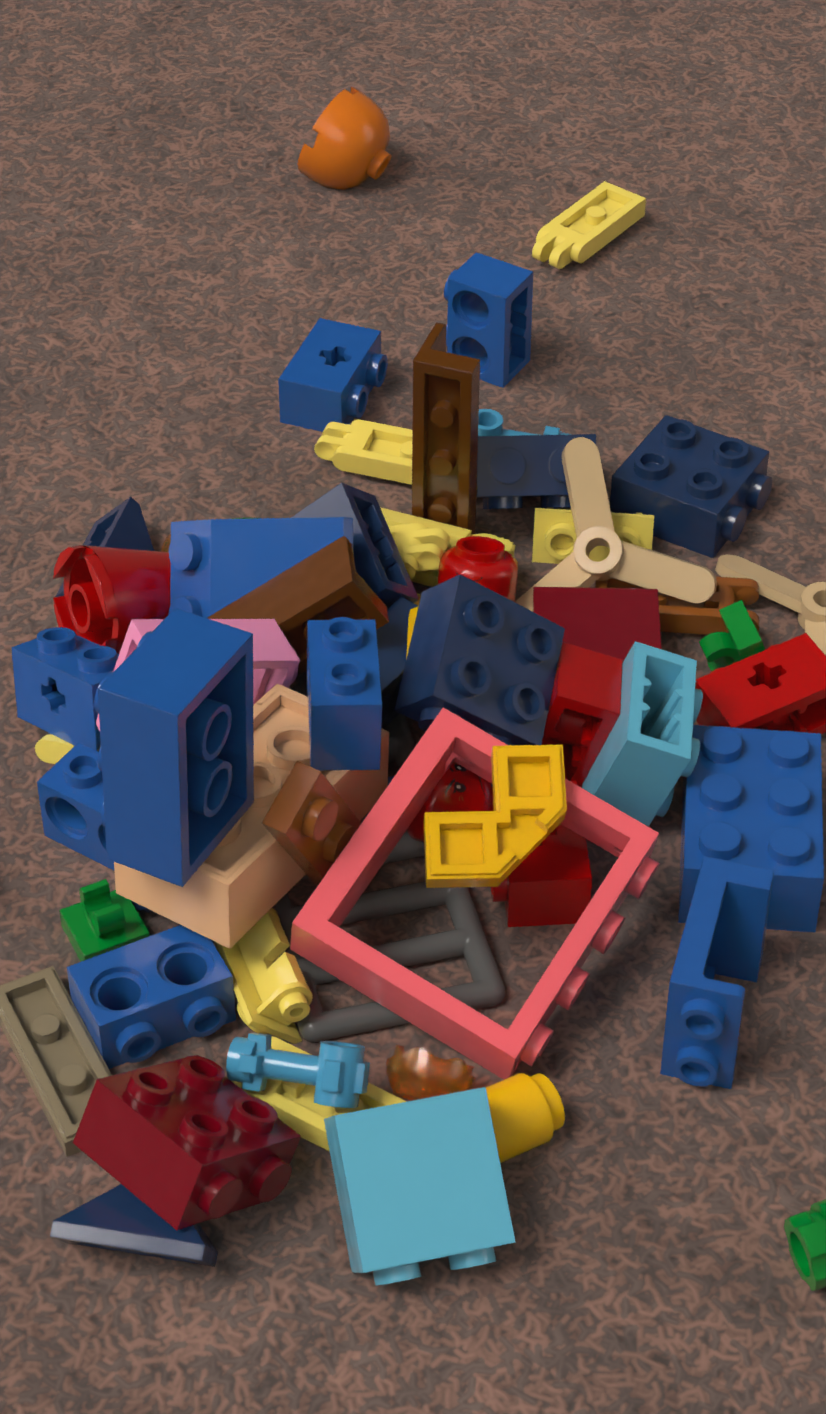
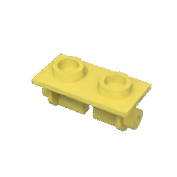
M535 508L532 562L559 564L573 552L574 543L577 539L572 511L554 508ZM611 512L614 531L621 541L652 550L654 515H645L640 512H636V514ZM597 546L590 551L589 559L597 562L607 558L610 549L605 546Z
M271 908L231 949L215 941L214 943L233 975V990L238 1000L237 1012L243 1022L256 1033L270 1034L296 1044L301 1042L302 1039L294 1022L301 1021L307 1017L310 1012L309 1005L312 1002L313 995L295 956L284 952L290 944L276 910Z

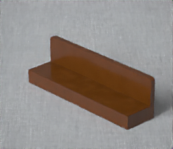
M436 322L413 360L412 515L472 530L471 534H475L480 359L446 352V324Z
M345 536L340 537L207 617L208 619H275L300 659L297 676L307 671V620H330L337 617H348L355 620L375 619L376 630L389 623L387 606L356 572L352 543Z

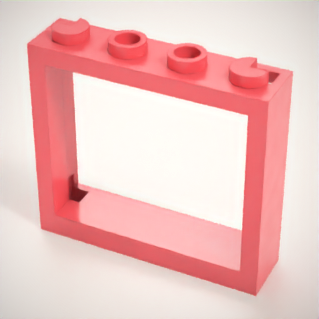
M443 707L293 920L290 950L498 1077L507 1079L513 1076L522 1061L532 1067L537 1057L542 1055L554 1030L545 1025L557 1005L569 1010L578 998L590 976V973L581 967L593 948L605 954L611 946L625 920V917L618 914L617 911L626 896L630 894L640 899L645 892L651 877L660 864L650 858L659 833L565 778L567 812L565 819L560 824L618 857V859L508 1029L504 1028L339 928L453 762L492 783V746H505L507 744Z

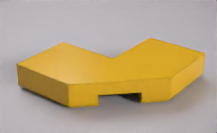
M563 745L492 746L491 765L494 811L424 813L426 888L498 887L565 819L567 804Z

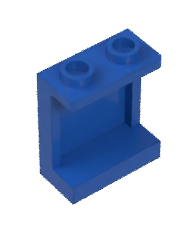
M707 856L703 857L669 982L660 1074L679 1078L693 1086L713 1085L731 1089L735 1074L746 990L741 985L714 980V978L718 974L757 983L763 957L774 877L773 869Z

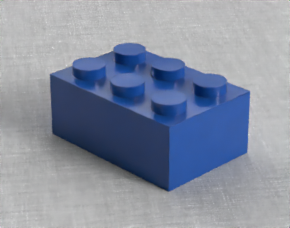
M175 608L153 632L149 631L144 634L137 648L115 671H110L103 677L95 694L94 707L95 711L99 714L101 747L97 763L103 777L104 803L100 817L101 823L105 827L107 859L183 887L254 803L253 633Z
M693 725L692 737L699 739L700 750L691 775L687 778L683 777L678 923H686L704 856L773 869L774 877L766 929L815 933L824 882L821 733Z

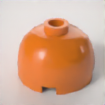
M351 87L350 92L346 89L342 90L317 119L312 128L318 133L314 147L311 148L304 143L297 165L301 173L313 181L332 189L344 190L356 187L369 176L374 180L378 179L391 160V154L386 151L390 140L389 123L383 110L370 97L355 87Z

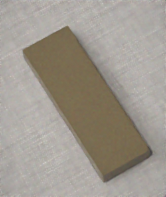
M54 966L0 985V1026L66 1157L81 1152L73 1144V1140L96 1080L112 1075Z

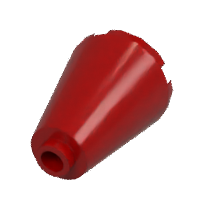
M78 545L68 547L60 553L54 567L53 579L64 577V596L53 598L58 627L69 628L76 635L100 646L111 647L119 654L131 619H165L168 616L171 577L169 552Z

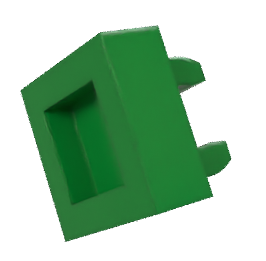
M742 600L719 610L727 632H714L699 641L711 672L765 650L762 639Z
M106 879L80 888L81 902L59 910L61 926L81 962L149 937V932L131 900L116 894V890L110 892L109 883Z

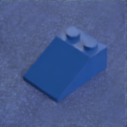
M353 518L208 519L171 522L169 614L175 608L207 618L340 537H347L352 543L353 548Z

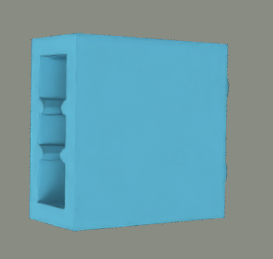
M635 641L622 663L620 715L584 780L582 788L649 827L656 815L663 817L667 813L673 798L675 784L680 776L687 778L694 770L699 755L700 741L692 737L693 725L700 712L703 692L695 688L697 660Z
M486 1087L344 1113L324 1119L352 1272L367 1273L373 1271L375 1285L390 1284L421 1277L419 1262L448 1256L450 1270L469 1268L496 1262L494 1247L515 1243Z

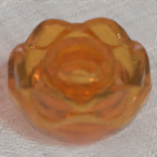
M396 1045L393 1056L391 1058L388 1057L386 1061L387 1079L394 1095L409 1101L471 1090L475 1086L476 1078L472 1076L474 1066L467 1065L460 1058L454 1057L445 1060L435 1057L431 1052L422 1047H415L405 1052L403 1046Z

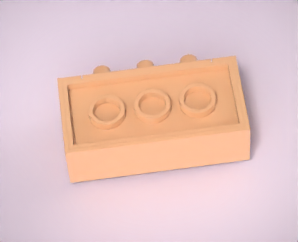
M278 683L253 705L254 803L187 883L181 887L114 862L116 894L229 949L306 875L262 824L295 763L299 761L310 766L308 698ZM381 729L380 770L321 771L359 821L371 811L388 786L389 732Z

